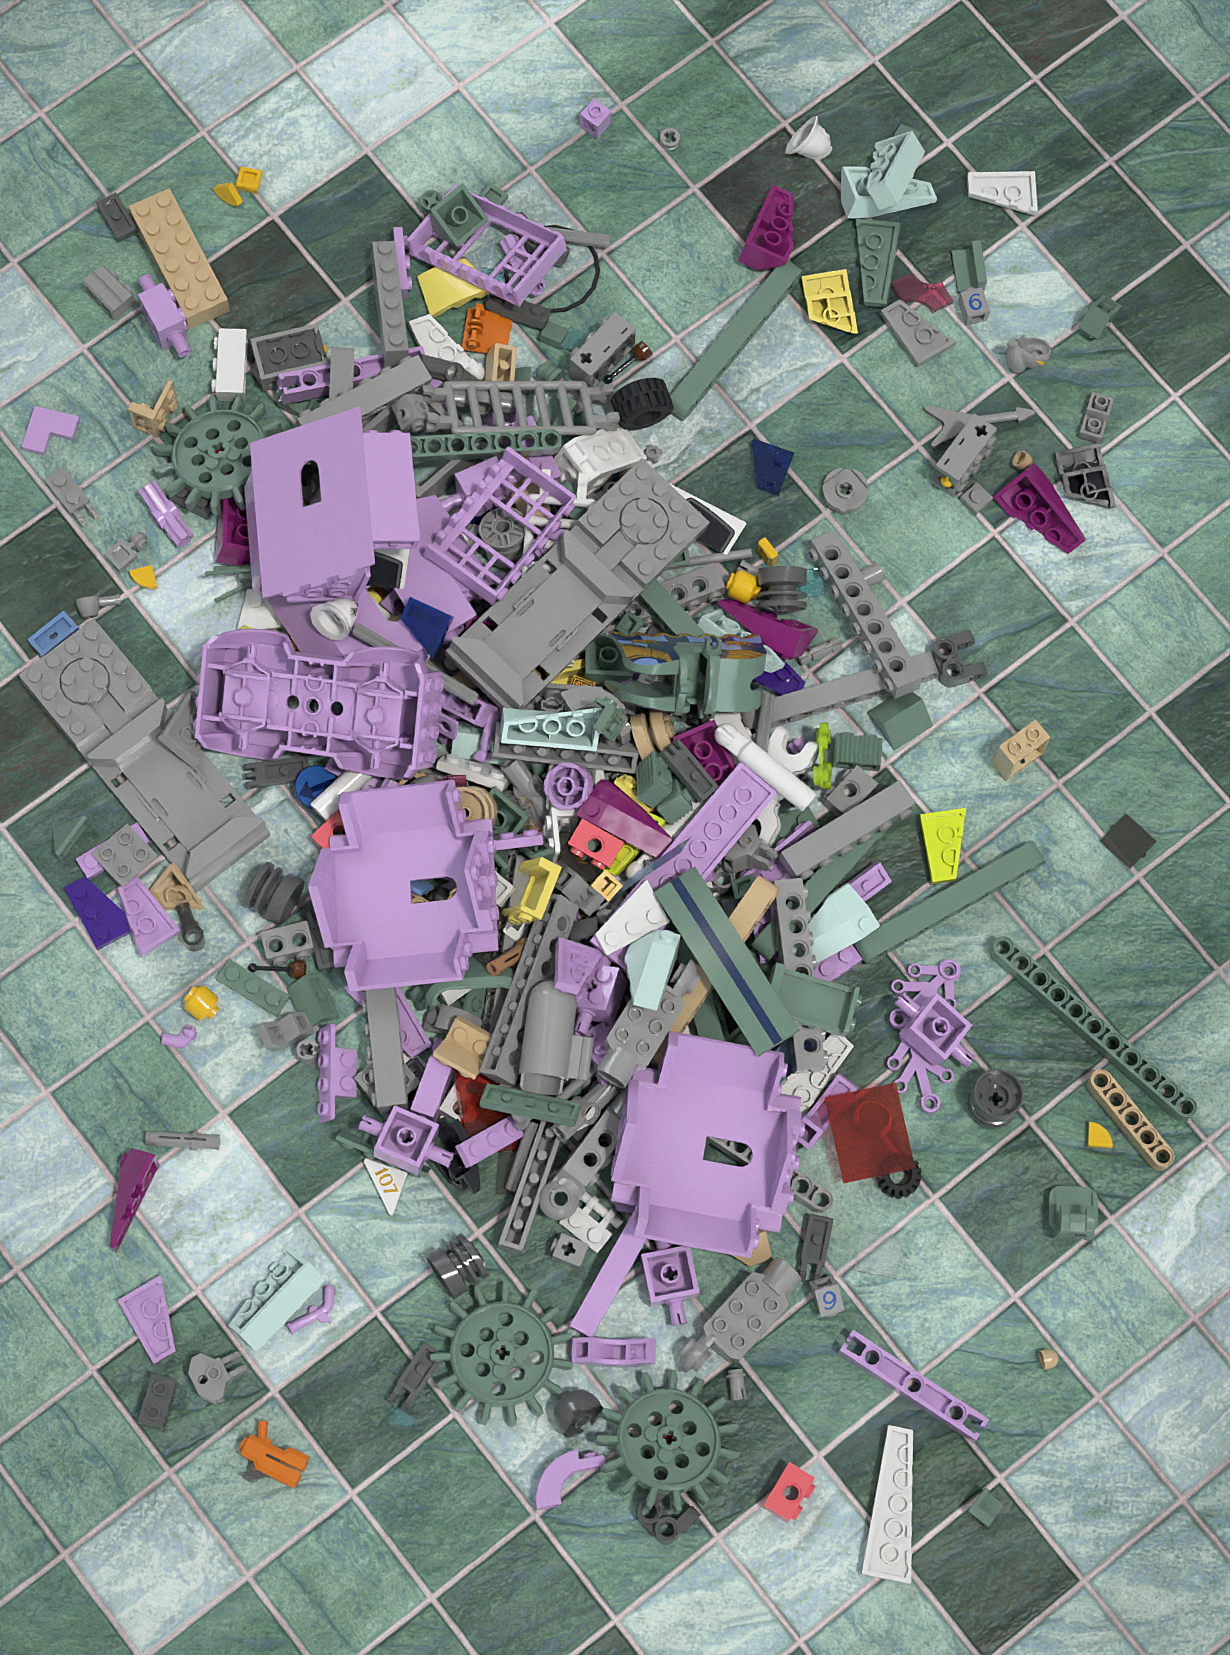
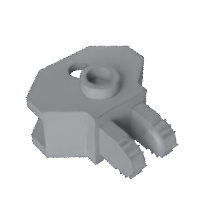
M751 824L722 858L724 869L733 874L745 869L752 870L753 867L768 871L772 865L767 859L775 861L779 854L775 849L762 844L763 839L758 837L755 825Z
M240 1351L234 1352L222 1359L220 1357L213 1359L202 1353L191 1358L188 1374L201 1399L214 1405L225 1401L228 1385L232 1383L234 1378L249 1370L247 1365H241L229 1373L225 1368L226 1365L239 1360L242 1356ZM202 1379H207L205 1384H200Z

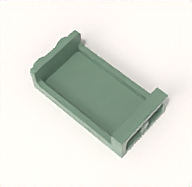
M776 963L772 967L769 983L795 1023L841 1037H845L849 1031H853L856 1023V1018L853 1017L854 1010L859 1008L862 995L859 994L860 987L850 988L786 969V965Z

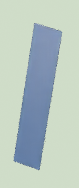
M690 838L637 872L631 878L622 882L623 887L612 898L680 854ZM604 900V901L601 903L600 906H602L603 904H605L607 901Z

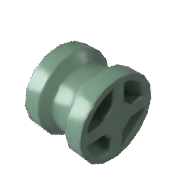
M429 190L421 196V211L424 216L427 217L431 207L442 200L443 197L439 192Z
M550 359L536 373V377L544 381H560L564 375V371L561 368H556L554 362Z
M425 984L418 985L409 993L411 1000L417 1002V1008L420 1011L430 1007L425 1001Z

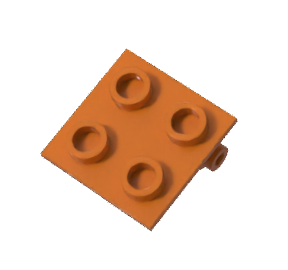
M475 304V307L468 308L462 348L465 351L487 354L495 343L508 345L513 319L500 316L501 314L494 313L493 311H487L482 304Z

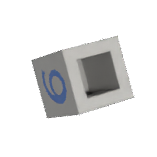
M970 287L960 292L958 304L965 326L987 321L990 310L983 288L975 289V287Z
M833 1275L809 1282L815 1308L821 1317H833L838 1312L845 1310L839 1285Z

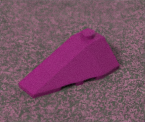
M772 185L740 254L739 262L757 270L786 265L794 247L792 241L793 193Z
M1035 462L993 496L1008 515L1018 518L1027 524L1026 527L1038 531L1045 536L1046 540L1067 554L1086 541L1085 536L1052 483Z
M234 497L220 500L215 562L240 566L250 562L246 509L241 510L237 506Z
M729 598L719 599L718 602L723 609L749 631L760 635L761 641L772 650L779 652V656L784 659L792 660L795 657H801L818 633V628L794 619L779 620L777 619V614L760 611V613H757L756 607Z
M715 720L671 738L672 741L676 738L681 740L719 787L736 768L729 750L719 745L715 740V730L718 728Z
M602 779L593 788V791L587 800L582 803L576 814L580 820L588 821L624 843L656 859L660 858L674 841L639 804L618 786L605 779Z
M133 1148L130 1149L129 1153H124L119 1164L121 1169L110 1239V1248L116 1253L160 1166L154 1154Z

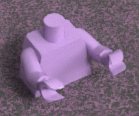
M449 692L442 708L448 710L446 715L456 721L461 717L484 728L480 741L481 748L476 752L473 759L480 763L489 762L492 754L488 750L492 745L496 722H499L500 708L479 697L471 705ZM445 722L444 728L452 731L451 726ZM440 733V742L452 746L453 739Z

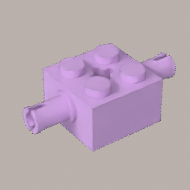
M151 275L142 276L138 280L139 285L144 291L138 294L142 313L162 350H166L174 346L180 358L189 355L192 349L186 341V330H188L185 322L186 317L181 307L177 308L171 289L166 290L163 283L156 286Z
M497 456L455 474L456 494L439 500L447 513L461 507L466 498L472 496L479 482L482 479L485 480L489 475L492 466L495 463H499ZM513 469L505 480L510 484H514L526 477ZM502 484L492 494L504 504L510 501V490ZM488 500L475 516H481L487 510L498 506Z
M604 954L578 995H576L577 1008L575 1019L577 1020L573 1035L581 1036L582 1034L583 1037H587L591 1021L614 1024L628 981L620 968L610 967L612 961L605 957Z
M905 992L897 998L898 1000H895L894 1004L909 1016V1021L900 1031L899 1035L932 1065L935 1066L945 1061L950 1054L964 1068L972 1063L971 1060H974L975 1056L960 1044L962 1038L972 1027V1024L938 993L925 999L920 1006L907 996Z
M394 1105L385 1123L367 1117V1115H364L363 1121L360 1122L359 1130L378 1137L374 1147V1157L419 1176L425 1161H428V1159L440 1163L447 1168L451 1164L450 1161L452 1162L455 1153L435 1146L434 1142L439 1133V1124ZM406 1138H410V1142H407V1143H403V1142H402V1141H405Z
M655 1240L657 1251L641 1254L640 1258L650 1307L666 1304L669 1306L672 1326H678L679 1324L677 1315L681 1325L687 1324L683 1302L688 1299L698 1298L700 1293L691 1249L688 1246L673 1248L670 1243ZM667 1271H670L672 1275H676L673 1281L664 1278Z

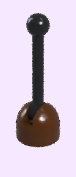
M640 341L633 348L634 356L611 375H606L604 381L610 384L613 382L614 377L635 360H647L653 355L650 348L643 341Z
M304 960L293 961L289 967L257 966L255 963H251L248 966V970L252 973L257 970L289 972L292 978L300 979L306 975L307 965Z

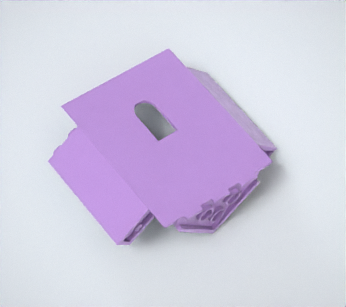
M359 406L250 443L252 470L244 490L253 593L262 592L263 598L280 595L285 597L287 602H327L338 598L358 601L371 577L370 566L375 564L374 549H416L420 542L410 433H402L400 430H393L389 433L369 430L363 433L361 408ZM315 461L319 468L321 502L304 507L301 470L307 462Z
M436 495L416 499L420 542L416 549H409L404 589L394 588L405 605L404 617L396 622L388 621L366 590L371 586H365L357 601L358 615L352 627L353 630L355 625L360 623L395 645L420 653L425 662L430 659V654L441 647V645H450L454 637H459L458 635L465 629L463 624L477 615L469 601L484 599L436 563L423 556L426 546L435 541L439 531L446 528L451 518ZM462 534L453 542V545L465 554L471 549ZM450 549L445 552L448 557L458 564L462 560L461 557ZM473 553V555L470 558H472L482 566L476 555ZM467 562L463 566V568L476 577L480 573V571ZM485 575L481 579L489 587L494 585L493 581ZM280 595L268 599L269 604L302 653L346 658L352 651L372 647L354 636L352 630L347 638L342 641L330 640L323 636L312 624L310 613L314 606L324 604L325 602H287L286 598Z
M454 780L342 792L338 806L346 834L330 836V848L321 849L308 889L324 947H330L334 951L335 968L345 967L344 973L350 992L463 980L465 971L469 969V957H472L473 953L499 950L497 927L499 909L496 905L498 879L494 864L496 843L493 839L492 818L466 821L465 809H461L460 805L461 792L459 788H456ZM447 877L452 878L456 882L457 891L451 899L412 904L411 881Z
M669 1031L659 1069L646 1067L645 1070L635 1071L628 1083V1088H625L621 1122L619 1123L615 1156L613 1157L610 1174L612 1176L611 1181H614L611 1201L635 1205L633 1236L750 1258L752 1250L758 1248L760 1235L757 1234L758 1229L780 1232L782 1216L786 1212L787 1205H792L794 1190H790V1179L793 1170H798L800 1156H796V1144L798 1137H803L805 1122H802V1113L800 1111L801 1097L781 1093L782 1083H780L781 1077H786L788 1064L784 1063V1053L769 1050L758 1057L751 1046ZM713 1137L747 1145L752 1152L751 1162L744 1167L703 1160L706 1138Z

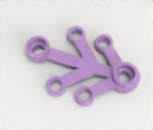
M945 959L938 966H920L917 963H913L907 970L910 978L917 979L921 975L936 977L931 982H904L896 979L891 984V992L895 995H901L903 992H920L912 999L920 1006L925 999L936 994L937 989L944 983V1000L951 1001L955 1009L957 1002L954 999V982L960 977L961 968L952 959ZM911 968H917L919 974H912ZM950 968L953 974L946 975L944 970ZM900 984L902 990H895L894 985ZM900 1008L893 1010L889 1017V1023L895 1029L904 1028L909 1021V1016ZM901 1017L903 1022L901 1024H897L894 1021V1018Z
M899 1035L901 1044L894 1055L887 1060V1069L891 1072L898 1071L901 1067V1059L909 1048L912 1058L901 1077L894 1082L892 1086L893 1092L897 1095L904 1094L909 1080L916 1071L922 1093L920 1108L927 1114H933L940 1106V1099L931 1091L926 1069L937 1075L943 1084L951 1083L954 1079V1073L949 1068H943L938 1064L932 1065ZM890 1061H897L898 1067H891ZM945 1072L949 1073L951 1079L945 1080L942 1074ZM896 1084H903L904 1090H897ZM925 1102H933L934 1107L927 1108L925 1106Z

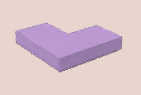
M34 406L21 446L22 450L45 455L51 435L73 440L80 421L79 417Z

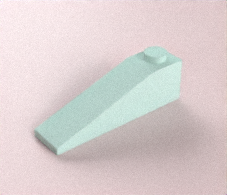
M842 167L841 203L847 218H871L937 201L931 183L911 178L906 191L900 199V203L893 208L887 207L879 210L866 189L871 168Z
M723 608L701 616L697 624L704 633L713 634L717 637H724L725 634L747 637V635L753 634ZM763 645L767 651L764 671L772 673L783 668L785 663L771 648Z
M849 883L844 884L828 895L819 911L812 915L811 921L808 923L809 932L812 931L814 944L811 946L812 955H815L816 962L818 963L856 943L880 927L869 906ZM792 947L793 955L802 957V950L799 947Z
M657 929L630 943L624 962L628 969L627 977L630 979L633 1005L658 1010L677 959L681 935L669 930L662 931Z

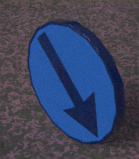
M308 766L301 770L295 779V796L300 804L309 810L315 811L310 803L337 779L336 775L324 769L325 766Z

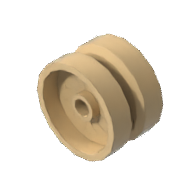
M652 709L650 710L649 718L644 713L630 717L633 738L642 760L648 757V754H652L651 751L660 753L663 749L666 750L669 744L673 745L671 738L675 737L676 734L667 711Z
M478 786L459 787L461 792L460 805L461 809H465L466 821L492 818L494 826L498 814L497 804L493 796L484 788Z

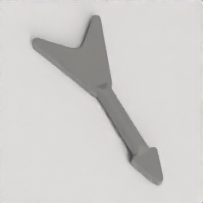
M925 406L924 411L944 425L942 431L931 443V448L934 449L957 437L973 415ZM1017 407L1016 411L981 415L979 417L988 423L1017 420L1020 423L1034 416L1035 410Z

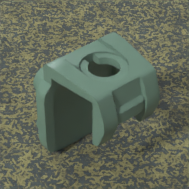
M1056 1186L1051 1190L1048 1197L1049 1227L1053 1230V1239L1094 1240L1095 1229L1098 1226V1197L1094 1190L1081 1186Z

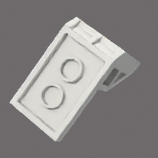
M617 424V431H608L606 428L597 430L594 435H582L566 443L554 457L562 474L561 479L556 481L560 484L567 480L577 490L579 473H588L587 497L603 486L611 474L631 468L640 459L646 460L647 457L629 432Z

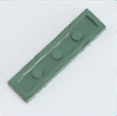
M488 1083L480 1100V1107L571 1127L575 1126L581 1111V1103Z

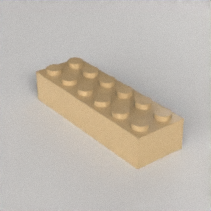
M170 188L128 206L130 216L167 289H171L175 296L177 308L181 307L185 314V322L188 329H192L229 312L228 299Z

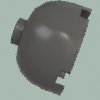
M584 1389L566 1390L557 1398L558 1402L553 1410L554 1423L564 1437H575L584 1432L580 1427L589 1421L593 1425L599 1419L603 1406L596 1396Z

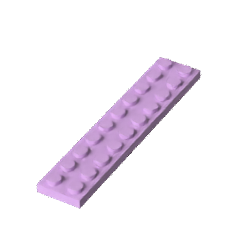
M740 762L662 856L690 838L683 851L642 878L609 919L646 880L653 892L693 867H696L705 880L777 792ZM663 908V910H664L666 916L668 917V919H669V921H670V920H671L670 917L668 916L667 912H666L665 909ZM593 936V938L589 942L595 948L603 952L596 938ZM629 945L606 956L625 973H627L628 969L624 959Z

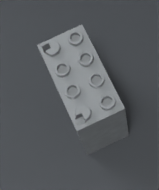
M421 389L413 394L421 395L423 394V391ZM441 401L427 404L430 413L448 416L447 407ZM392 405L385 408L362 428L363 433L369 430L387 433L398 422L391 407ZM459 420V425L464 426L463 423ZM441 429L446 435L452 434L451 429ZM480 442L475 444L478 450H480ZM456 443L462 450L464 449L463 444ZM480 459L449 461L421 487L415 482L416 499L436 495L437 498L441 497L455 484L456 473L478 464Z

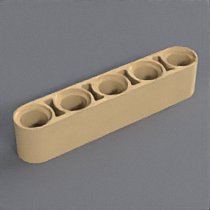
M1103 1069L1094 1071L1087 1082V1088L1146 1162L1156 1171L1166 1170L1174 1160V1152L1108 1071ZM1094 1078H1102L1105 1082V1087L1095 1085ZM1111 1096L1117 1097L1121 1105L1113 1106L1109 1098ZM1125 1116H1133L1136 1120V1125L1126 1123ZM1142 1134L1148 1135L1151 1138V1144H1144L1140 1136ZM1156 1154H1164L1167 1158V1163L1162 1164L1158 1162Z

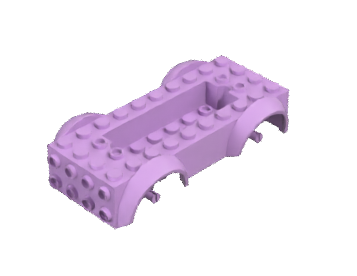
M267 629L227 631L213 636L207 643L203 644V648L200 651L201 671L198 675L199 695L196 698L197 718L194 721L193 729L195 738L198 739L204 748L231 755L269 761H278L286 750L334 757L338 767L341 769L397 780H411L419 769L433 767L437 758L435 741L439 736L437 721L442 709L440 692L444 687V679L442 678V671L429 670L420 653L411 649L390 646L358 649L350 652L346 658L295 652L293 644L286 634ZM292 695L299 699V706L296 709H291L287 703L288 698ZM312 699H315L319 704L316 712L311 711L309 707ZM336 701L343 705V712L339 716L333 714L331 710L332 704Z

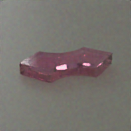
M913 273L891 284L901 301L904 303L917 302L923 304L932 313L953 303V299L942 282L935 284L924 283L918 280Z

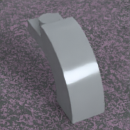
M583 686L571 688L560 693L561 702L568 712L601 708L594 699L597 696L603 700L606 696L623 708L622 713L626 716V708L622 702L603 689ZM628 721L618 735V739L622 744L630 740V731L632 729Z

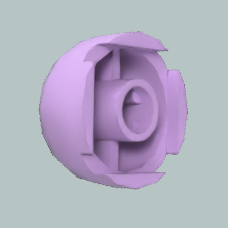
M560 763L548 772L544 781V791L554 807L561 810H575L581 807L582 803L587 800L593 791V780L590 773L584 767L575 763Z

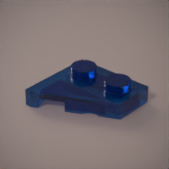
M753 438L751 448L753 450L757 489L779 496L794 457V452Z
M410 597L400 619L411 630L417 641L422 644L428 655L436 658L454 617Z

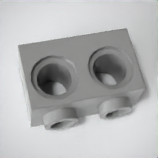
M307 921L260 932L268 965L280 966L286 964L287 960L294 958L305 960L310 958L311 954H315ZM297 938L306 939V943L303 946L298 947L293 944ZM275 943L283 945L282 950L279 952H272L270 948Z

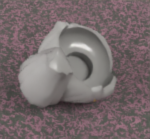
M1022 335L1017 341L1012 338L1007 342V364L1015 373H1021L1027 367L1034 368L1045 364L1052 354L1050 345L1043 339L1025 338V335Z

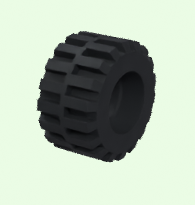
M644 378L633 381L617 390L611 397L614 412H619V426L625 430H637L655 425L669 416L674 409L664 380L659 378Z

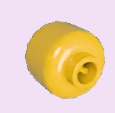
M738 570L736 573H731L725 590H728V597L747 604L751 598L756 600L761 587L757 586L758 578L743 570Z
M194 985L183 998L185 1002L184 1009L199 1021L204 1020L206 1017L211 1019L219 1010L217 1006L218 996L205 985L198 987Z

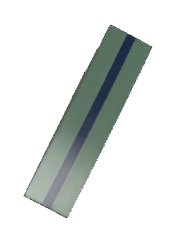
M696 867L691 868L654 892L758 1057L800 1031Z

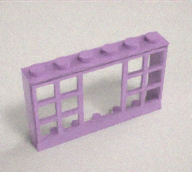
M454 185L444 197H446L458 186ZM473 193L471 195L486 214L489 221L474 232L466 244L461 243L457 246L461 250L453 259L441 253L449 242L433 231L430 214L407 239L410 255L518 307L521 306L525 298L562 254L567 251L564 236L560 232L552 231L539 222L535 223L525 218L522 214H516L502 205L492 203L487 198ZM493 222L523 237L488 276L458 261L490 223ZM432 235L444 240L436 251L424 245ZM528 239L540 244L532 255L520 250ZM545 247L548 248L540 259L537 258ZM515 254L528 259L520 269L507 264ZM532 262H534V266L529 270L528 273H525L527 268L532 264ZM502 269L515 274L507 284L494 279ZM520 277H522L523 279L518 283V285L515 288H513L512 286L516 283V281Z
M508 446L499 463H495L492 466L486 479H482L479 482L475 492L471 497L468 496L459 512L452 515L444 530L441 529L435 541L426 546L423 556L436 563L488 601L492 606L497 599L501 601L509 591L507 586L510 583L515 584L522 575V572H520L524 565L529 567L536 557L534 552L537 549L541 551L549 541L547 536L550 532L553 534L557 532L562 524L560 521L564 515L568 517L575 508L573 502L576 495ZM513 469L527 478L519 489L505 480ZM531 482L545 491L537 503L523 493ZM501 484L514 493V496L506 505L492 495ZM549 494L563 504L555 516L541 506ZM519 497L533 507L524 518L510 509ZM488 500L538 535L516 564H513L465 529ZM537 510L551 520L543 531L528 522ZM461 533L475 542L467 554L453 545V542ZM479 546L493 555L485 567L470 558ZM448 549L462 558L459 564L445 554ZM497 559L511 569L503 581L488 571ZM466 562L480 571L477 577L463 568ZM485 575L499 586L494 590L481 581V579Z

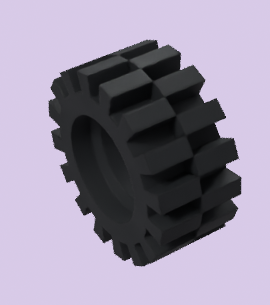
M896 1152L891 1156H886L880 1163L876 1180H878L879 1188L883 1189L882 1192L889 1194L888 1197L906 1198L918 1188L922 1178V1170L918 1166V1161L913 1160V1156H906V1153L903 1152L897 1154ZM895 1167L904 1168L908 1172L907 1182L895 1184L890 1178V1171Z

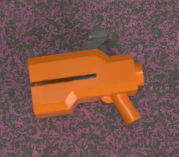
M258 1421L257 1437L250 1434L249 1438L244 1437L238 1449L241 1451V1457L252 1462L250 1473L243 1474V1479L254 1483L263 1478H272L295 1490L302 1477L300 1472L304 1473L310 1461V1456L292 1447L282 1450L272 1445L271 1440L267 1438L268 1421ZM283 1464H286V1465H288V1466H290V1467H292V1468H294V1469H296V1470H293V1469H291V1468H289V1467H287V1466H285V1465H283Z

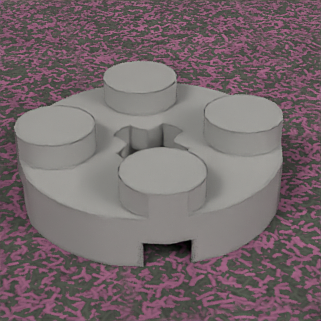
M835 469L825 478L822 488L823 499L829 508L837 511L840 515L853 513L859 510L866 502L868 482L864 475L855 469ZM840 487H850L849 495L841 494Z

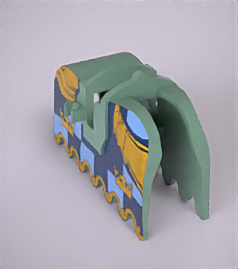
M609 632V637L613 639L621 652L626 668L644 674H673L672 685H667L660 681H654V683L646 685L639 681H629L628 684H620L617 681L606 680L604 685L622 702L655 710L672 711L673 713H687L690 711V704H697V716L703 718V713L709 714L711 719H714L715 711L748 712L756 710L761 706L763 686L757 682L751 683L754 678L762 675L765 670L767 651L761 642L760 635L749 634L747 637H739L734 634H725L724 637H717L713 634L705 633L701 634L700 637H696L688 633H680L678 636L656 633L655 636H650L642 632H634L632 635H625L621 632ZM701 653L708 660L705 682H698Z

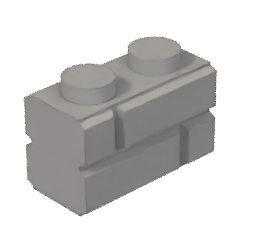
M101 265L93 274H90L83 280L84 290L114 320H117L125 311L127 312L134 306L133 295L135 293L128 284L122 285L118 281L120 278L112 268L108 270L104 265Z

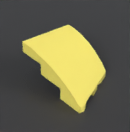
M460 259L458 261L475 269L474 265L467 259ZM437 267L417 276L429 313L435 318L452 307L460 308L473 298L481 299L489 294V292Z
M847 270L802 276L809 320L857 334Z

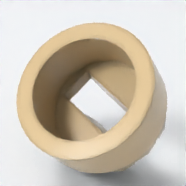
M1021 450L1013 457L1012 464L1017 469L1024 471L1033 464V459L1030 454Z
M1050 1349L1039 1351V1360L1043 1370L1051 1369L1057 1365L1059 1357L1055 1351Z

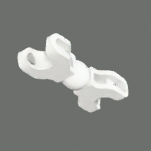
M783 726L777 727L769 739L768 754L795 776L810 771L819 755V744L809 742L800 753L795 755L788 754L786 745L789 732ZM778 792L755 819L759 820L762 826L759 838L763 839L762 844L769 847L773 845L781 831V820L778 816L781 804L778 801L784 797Z

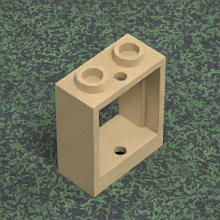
M1035 719L998 747L992 765L1007 782L1043 755L1051 737Z

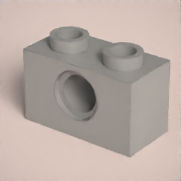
M857 765L853 770L848 769L840 778L842 782L837 787L833 785L826 792L825 797L827 798L824 806L837 817H840L868 800L877 790L879 783ZM851 789L856 795L848 797L843 791Z

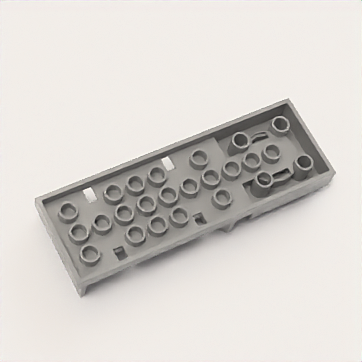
M643 458L640 459L577 521V524L570 531L566 529L563 532L560 541L509 589L501 601L498 600L461 637H454L451 640L445 656L501 710L503 708L525 709L706 531L710 522ZM547 561L557 569L551 575L542 567ZM597 608L607 617L603 623L591 614ZM489 618L498 625L493 632L484 624ZM538 665L549 674L544 681L533 671Z
M92 619L19 674L23 686L132 818L138 822L141 829L170 864L175 863L195 893L270 837V832L266 828L264 819L257 817L201 749L198 752V757L200 758L199 765L193 769L157 739L172 714L167 710L163 698H157L151 686L95 619ZM123 773L127 780L116 788L111 781ZM230 794L235 801L225 808L220 801ZM175 836L180 843L168 851L164 844Z

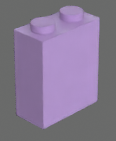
M430 1055L410 1109L412 1113L435 1123L437 1122L439 1108L446 1098L454 1076V1068L440 1063L437 1058Z

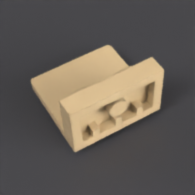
M168 380L153 410L144 403H131L128 411L133 428L157 438L161 431L164 432L166 430L165 423L169 422L168 417L170 413L175 412L179 403L173 381Z
M458 1015L446 1038L435 1049L433 1056L440 1063L458 1070L464 1077L475 1079L480 1073L479 1071L492 1034Z

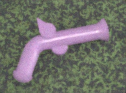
M326 1285L323 1288L324 1305L322 1307L311 1306L307 1315L293 1322H286L292 1335L297 1330L316 1320L321 1323H331L328 1314L334 1305V1290L336 1289L333 1285Z

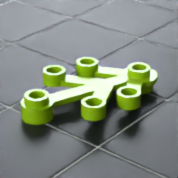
M828 722L820 723V728H816V742L819 744V766H813L814 785H820V788L831 789L832 762L825 761L828 744H831V729H829Z

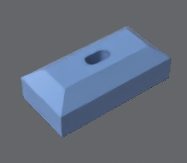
M62 611L27 640L35 651L43 657L78 631L79 627L65 611Z

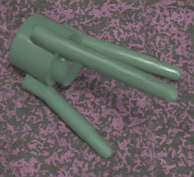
M251 564L214 566L213 571L205 572L206 576L238 573L239 581L245 583L215 598V602L233 596L245 589L253 588Z

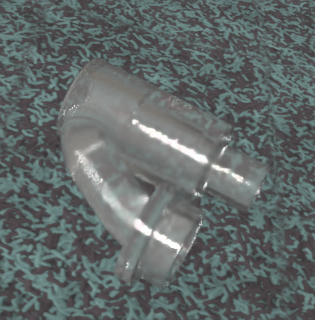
M514 791L504 793L530 816L527 830H539L542 827L540 817L531 800H528L525 795L520 796L517 800Z

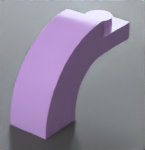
M839 1073L813 1108L803 1117L802 1122H805L803 1137L799 1136L797 1141L810 1150L834 1123L859 1087Z
M596 1337L572 1339V1363L599 1367H641V1365L655 1364L656 1339L613 1340Z
M573 1450L555 1459L544 1471L539 1481L536 1493L537 1511L561 1507L560 1493L565 1481L576 1473L602 1468L605 1464L604 1455L598 1456V1452L584 1454V1459H579L578 1450Z

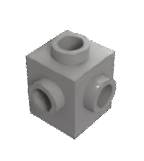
M405 394L391 406L401 430L418 432L425 428V422H428L427 413L430 412L422 395Z

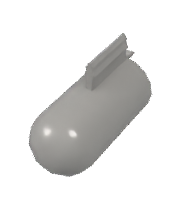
M554 980L538 983L531 991L519 1066L521 1089L526 1092L543 1095H559L562 1093L563 1081H568L569 1078L588 1081L594 1038L573 1035L577 1008L576 995L564 993L554 988Z

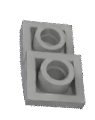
M1092 392L1078 436L1079 438L1101 443L1114 398Z

